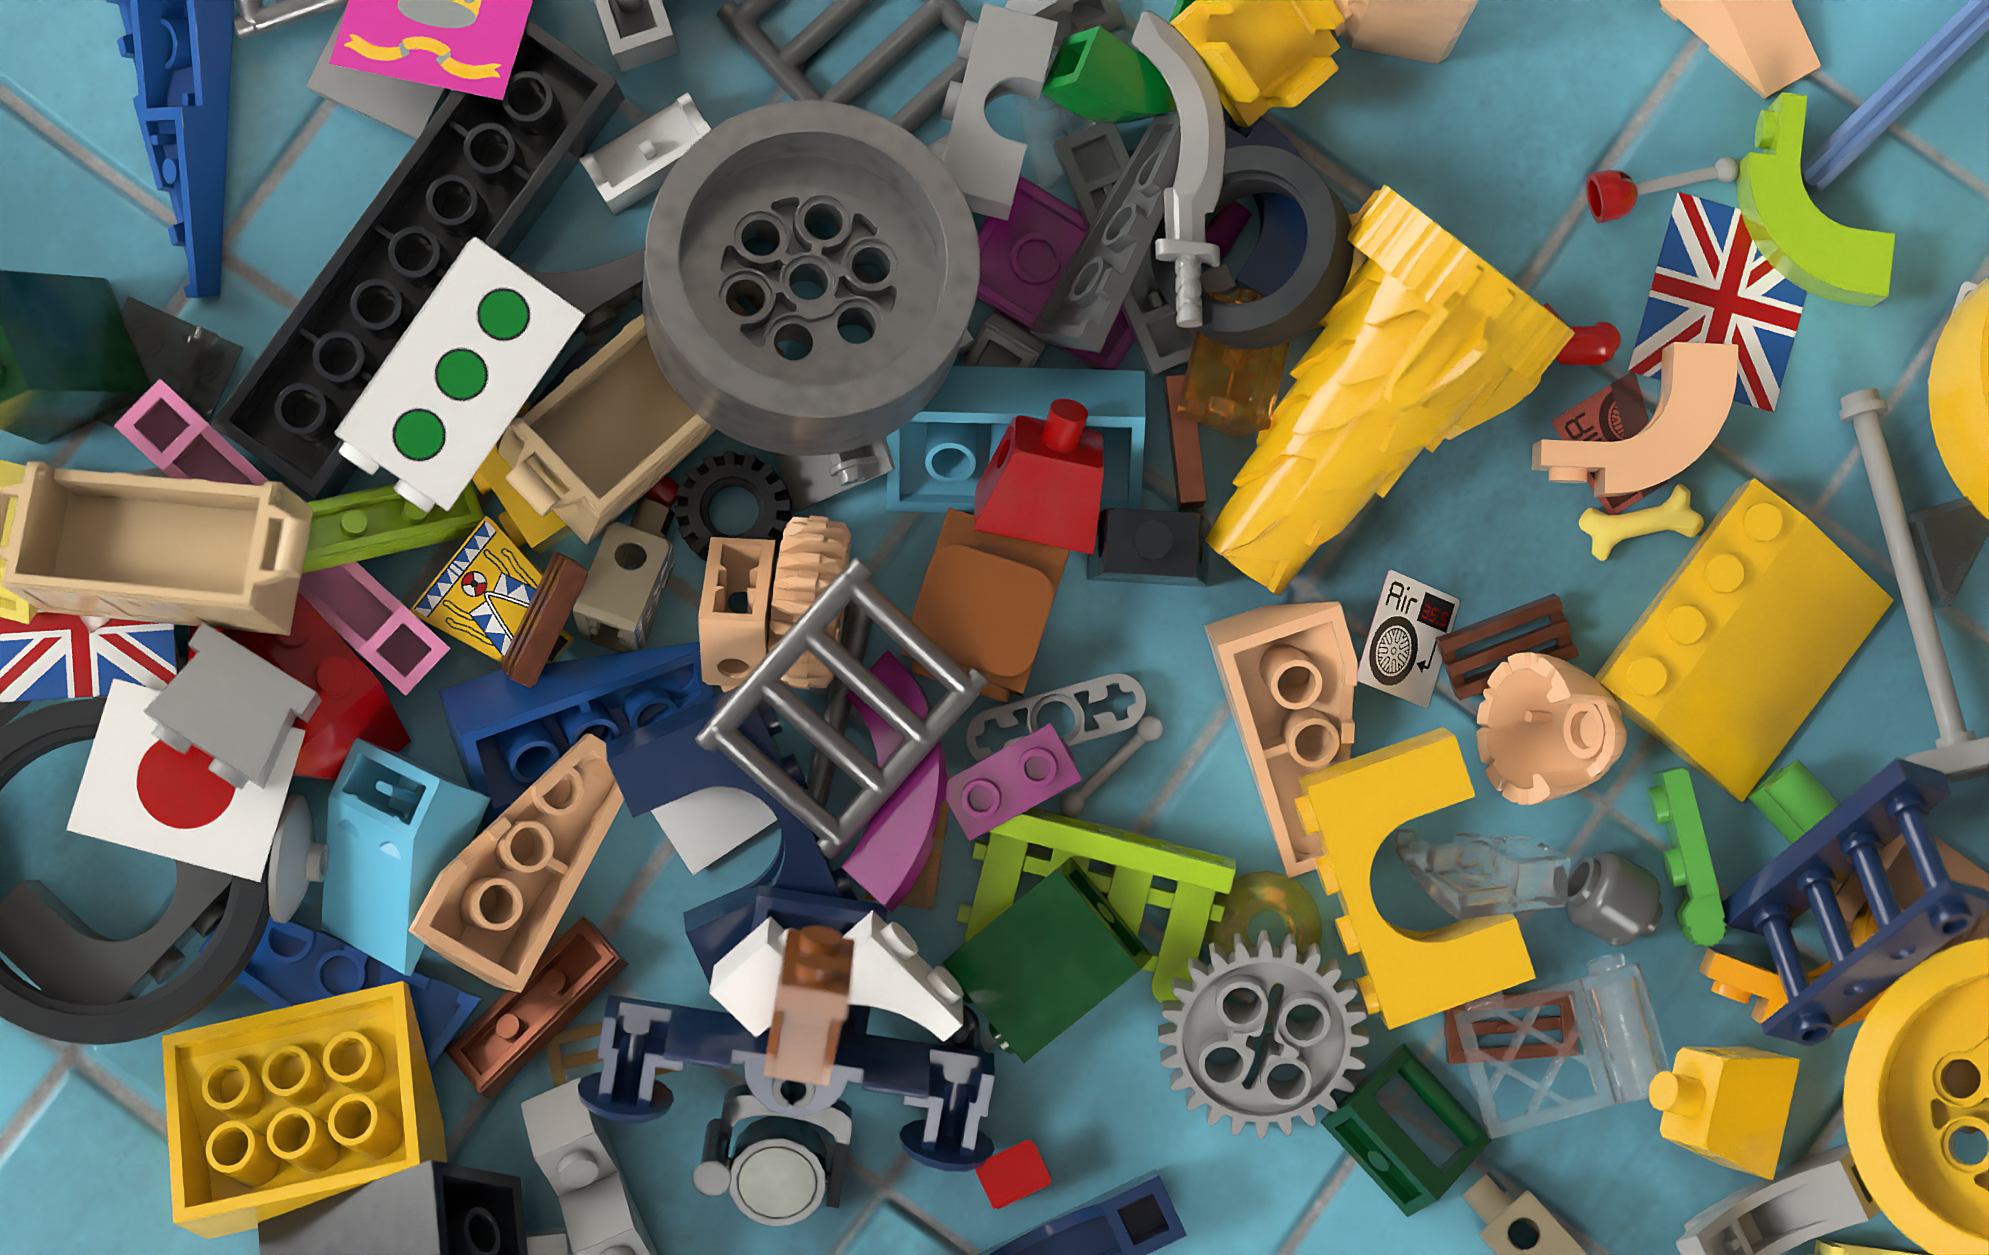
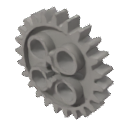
M1262 930L1258 938L1257 947L1248 948L1242 935L1236 933L1234 934L1233 941L1234 952L1226 954L1220 946L1213 942L1209 944L1212 963L1208 966L1192 957L1188 960L1189 972L1193 979L1192 982L1173 977L1171 981L1172 992L1181 1001L1163 1000L1161 1003L1162 1016L1171 1021L1170 1023L1158 1026V1041L1170 1045L1160 1051L1161 1064L1165 1068H1176L1170 1074V1086L1173 1091L1190 1087L1185 1095L1186 1108L1189 1111L1207 1103L1206 1117L1207 1124L1213 1126L1226 1114L1230 1116L1233 1135L1237 1136L1243 1129L1246 1121L1255 1122L1259 1139H1264L1269 1122L1278 1121L1283 1133L1289 1136L1292 1132V1117L1300 1115L1307 1124L1313 1127L1316 1125L1313 1107L1320 1104L1326 1109L1335 1112L1338 1106L1332 1090L1337 1088L1342 1091L1353 1092L1355 1089L1353 1078L1345 1069L1358 1070L1365 1067L1363 1053L1354 1048L1369 1044L1367 1028L1357 1025V1023L1367 1018L1363 1002H1350L1358 994L1353 979L1337 982L1342 970L1340 962L1336 958L1319 967L1321 953L1319 945L1313 943L1300 955L1296 950L1294 934L1289 933L1283 940L1280 948L1271 947L1267 930ZM1280 983L1283 985V989H1281L1271 1011L1273 1033H1266L1263 1037L1255 1080L1253 1084L1245 1085L1243 1081L1255 1057L1252 1036L1261 1035L1265 1025L1271 988L1274 984ZM1239 987L1249 988L1257 993L1254 1001L1242 1007L1233 1006L1224 999L1230 991ZM1301 1004H1311L1319 1009L1317 1016L1308 1022H1294L1287 1017L1291 1009ZM1219 1047H1230L1239 1053L1234 1061L1225 1065L1214 1064L1207 1059L1208 1054ZM1283 1063L1294 1064L1301 1069L1298 1075L1287 1081H1278L1269 1076L1270 1071L1274 1067Z

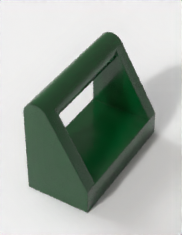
M1405 1043L1396 1048L1355 1087L1353 1092H1349L1338 1102V1109L1335 1112L1330 1111L1320 1121L1407 1217L1437 1202L1493 1139ZM1396 1072L1464 1144L1439 1168L1434 1165L1373 1098Z

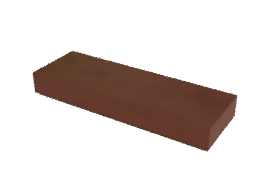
M582 916L539 958L521 993L507 990L445 1052L476 1090L491 1100L629 964L590 920Z

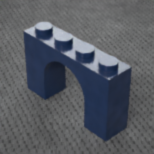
M738 687L606 743V760L633 818L701 789L731 787L746 791L763 801L772 810L781 825V838L777 853L763 874L742 888L683 912L685 933L710 987L714 965L751 934L758 885L859 901L847 872L842 867L833 871L828 858L822 853L821 847L816 844L820 837L721 750L717 748L713 753L709 749L702 748L696 742L695 737ZM762 700L740 724L737 730L805 790L809 789L795 754L792 753L782 757L773 737L783 732L782 725L775 709L765 700Z

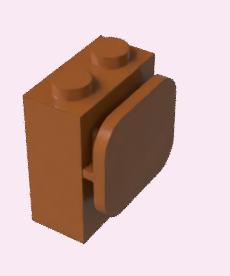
M948 508L911 620L966 671L973 667L976 671H981L987 676L989 683L978 695L1003 703H1008L1010 693L1023 697L1070 550L974 530V515ZM902 648V657L913 661L911 673L940 682Z

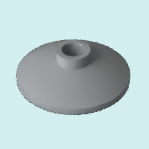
M292 794L287 799L281 811L274 835L268 876V903L270 915L273 921L277 923H287L299 908L310 881L322 882L327 872L329 847L326 843L316 842L313 816L304 795Z

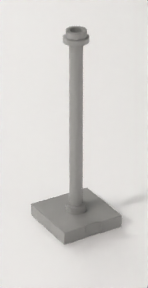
M1877 388L1853 392L1840 399L1842 410L1839 411L1841 423L1854 424L1941 738L1935 740L1937 749L1911 754L1903 760L1944 772L1948 784L1989 775V737L1977 739L1974 730L1967 731L1879 420V415L1888 411L1886 399H1880Z

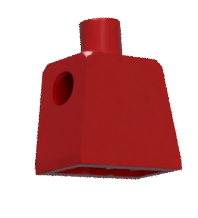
M1060 398L1052 401L1046 420L1024 415L1012 419L976 486L974 530L1093 555L1103 483L1104 449L1103 436L1097 431L1084 428L1088 411L1082 404L1071 399Z

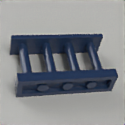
M1900 758L1894 759L1721 902L1726 926L1765 936L1788 999V1003L1761 1023L1765 1035L1809 1046L1825 1041L1842 1022L1951 938L1971 929L1975 920L1989 910V890L1950 879L1926 820L1930 811L1952 794L1944 772ZM1901 834H1903L1926 891L1924 896L1903 912H1901L1880 858L1883 849ZM1855 871L1858 874L1879 928L1877 933L1857 948L1854 946L1834 893L1838 885ZM1810 907L1833 964L1830 970L1812 984H1810L1790 930L1794 920Z

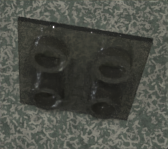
M128 296L120 315L151 387L161 379L209 424L244 347L219 337L218 334L203 327L192 325ZM139 399L94 419L115 428L114 425Z

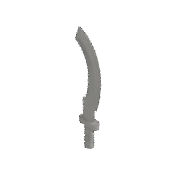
M1147 10L1141 14L1131 42L1155 65L1169 85L1177 106L1181 131L1179 162L1173 187L1166 188L1163 192L1166 238L1155 241L1156 259L1175 261V274H1177V326L1193 328L1203 324L1202 299L1200 298V295H1202L1200 280L1201 262L1207 263L1209 268L1220 265L1219 246L1205 243V214L1214 212L1223 183L1226 150L1225 121L1217 87L1201 56L1174 26L1152 11Z

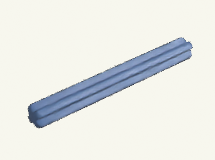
M1970 0L1800 164L1805 190L1813 195L1823 191L1989 30V0Z

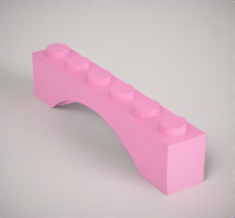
M161 379L114 425L117 430L169 478L185 480L204 479L210 482L263 486L266 481H269ZM357 562L303 573L300 577L298 587L300 593L341 637L405 696L450 650L437 635Z

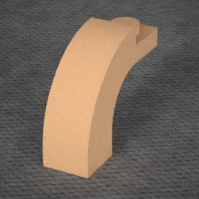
M1673 342L1662 349L1661 392L1656 411L1648 424L1632 438L1616 442L1542 439L1532 445V470L1549 471L1548 481L1556 483H1586L1587 472L1595 473L1594 498L1628 495L1670 479L1698 459L1715 439L1724 424L1736 389L1738 344Z

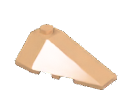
M1657 0L1662 4L1661 10L1675 22L1679 19L1708 45L1709 52L1764 100L1821 67L1791 0Z
M1339 602L1264 605L1204 625L1283 868L1286 876L1291 878L1315 870L1314 859L1324 856L1317 833L1306 835L1300 822L1294 799L1303 796L1298 780L1299 777L1351 759V744H1354L1355 739L1353 700L1354 686H1357L1358 662Z
M585 734L439 873L408 931L444 959L492 986L521 993L625 800L606 760V743L592 734Z

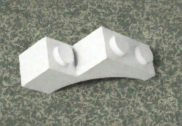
M872 910L843 936V938L855 939L848 1004L868 1005L901 1014L921 1024L943 1042L963 1026V991L960 985L946 969L941 966L932 969L917 954L918 948L915 941L902 926L896 922H891L887 925ZM772 917L766 919L714 965L710 994L755 1037L771 1026L787 929L784 930Z

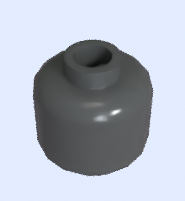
M1602 852L1593 858L1584 857L1573 867L1564 884L1563 899L1567 902L1569 919L1577 927L1612 946H1626L1637 940L1639 936L1646 937L1650 935L1658 926L1663 914V905L1659 902L1661 891L1658 879L1650 871L1616 852Z

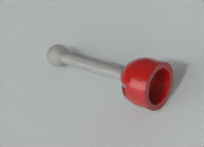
M1723 157L1716 162L1715 166L1634 183L1632 178L1621 170H1604L1588 174L1586 179L1587 200L1597 223L1609 222L1629 214L1634 208L1639 195L1716 178L1722 182H1731L1737 178L1740 168L1735 159Z

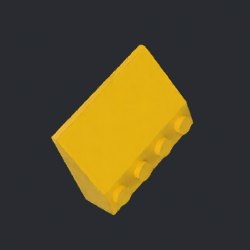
M1753 478L1737 487L1594 678L1616 699L1622 714L1741 803L1746 799L1893 603L1894 599L1812 521L1757 479Z
M404 981L162 1036L173 1224L201 1237L210 1239L256 1229L259 1222L429 1160L447 1163L444 1123L409 986Z

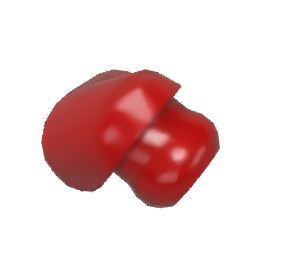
M1548 302L1543 305L1545 309L1568 326ZM1598 322L1595 326H1568L1575 334L1555 360L1565 366H1599L1611 360L1615 351L1620 347V333L1614 325L1608 322Z

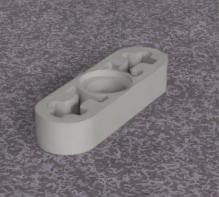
M1112 673L982 711L968 725L966 744L972 757L977 762H980L993 755L989 747L979 749L976 744V737L985 734L984 723L996 720L1000 729L1018 726L1019 723L1013 713L1027 709V726L1031 734L1039 730L1037 715L1040 709L1050 702H1061L1067 705L1074 714V727L1064 737L1069 747L1133 727L1144 714L1146 708L1145 692L1137 680L1126 674ZM1110 685H1118L1120 692L1123 694L1132 692L1135 703L1126 708V719L1116 721L1115 715L1112 712H1103L1092 716L1094 722L1098 725V729L1088 732L1084 731V711L1074 697L1075 694L1087 691L1089 693L1088 705L1106 699L1108 694L1106 687ZM1023 736L1008 740L1004 743V748L1022 739Z

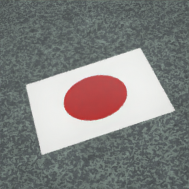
M114 678L66 830L260 882L305 730L291 727L264 789L248 780L244 788L240 790L208 769L214 760L210 755L193 745L184 755L151 734L158 723L150 719L143 711L162 691Z

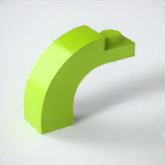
M1782 92L1768 106V110H1761L1757 120L1755 147L1764 149L1763 153L1749 152L1738 163L1739 174L1736 178V190L1745 226L1765 259L1780 274L1798 287L1813 295L1831 301L1873 307L1889 297L1895 233L1856 229L1841 225L1825 216L1814 205L1805 190L1800 167L1808 95Z

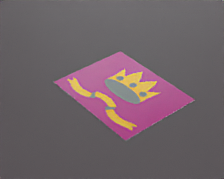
M349 0L329 64L503 100L533 0Z

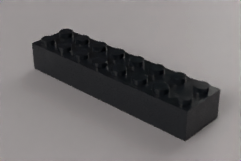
M527 19L503 100L456 90L450 93L213 419L211 425L315 499L321 500L338 496L359 466L339 453V449L345 440L335 434L336 429L470 240L476 237L502 257L509 260L577 166L580 158L584 156L624 101L625 97L617 81Z

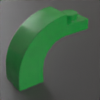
M1178 0L1168 23L1195 0ZM1101 26L1063 38L1041 90L1044 95L1072 113L1102 123H1130L1177 111L1169 85L1147 56L1132 49Z

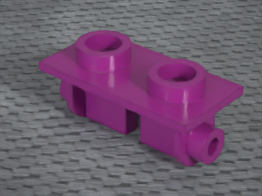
M1049 723L947 779L945 799L968 841H971L1082 780V777L1073 763L1075 758L1063 737L1059 738L1052 723Z

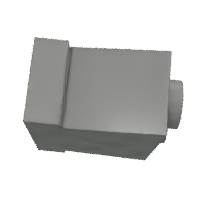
M202 622L188 643L196 655L143 711L150 719L158 723L151 734L186 755L192 745L210 755L214 760L208 769L240 790L244 788L248 780L264 789L296 716L308 723L322 700L309 687Z

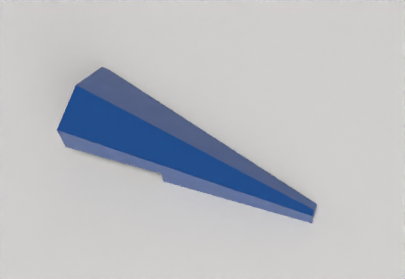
M106 0L108 3L119 5L126 35L120 37L117 43L121 57L133 59L136 68L138 95L133 98L152 173L157 190L169 192L177 224L168 228L171 243L173 246L184 247L187 257L190 284L184 287L186 298L220 296L234 0Z

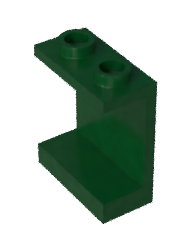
M1069 857L1040 883L952 953L942 964L960 985L963 991V1001L968 1004L975 1003L990 1021L988 1028L996 1043L1009 1054L1016 1053L1021 1061L1026 1063L1138 973L1153 956L1075 860Z

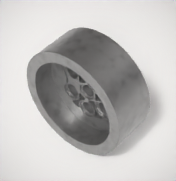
M814 100L780 102L743 112L721 123L695 142L677 161L656 197L646 235L642 296L644 323L654 357L666 380L693 412L709 425L744 444L770 452L801 456L831 455L872 444L892 434L923 410L940 389L956 359L974 307L980 277L979 244L973 216L961 189L942 161L910 132L873 112L851 105ZM814 222H825L830 224L838 235L828 240H819L807 232L806 226ZM750 238H765L773 244L776 250L769 255L757 256L748 252L743 243ZM860 265L875 266L883 273L885 279L879 283L868 284L859 280L855 276L853 269ZM798 281H810L821 288L823 295L815 300H805L796 296L790 287ZM736 297H748L757 302L761 310L752 316H740L730 310L727 304ZM847 324L860 325L866 329L871 339L862 344H852L840 336L838 329ZM786 340H795L807 349L808 355L798 361L787 360L778 354L775 346Z

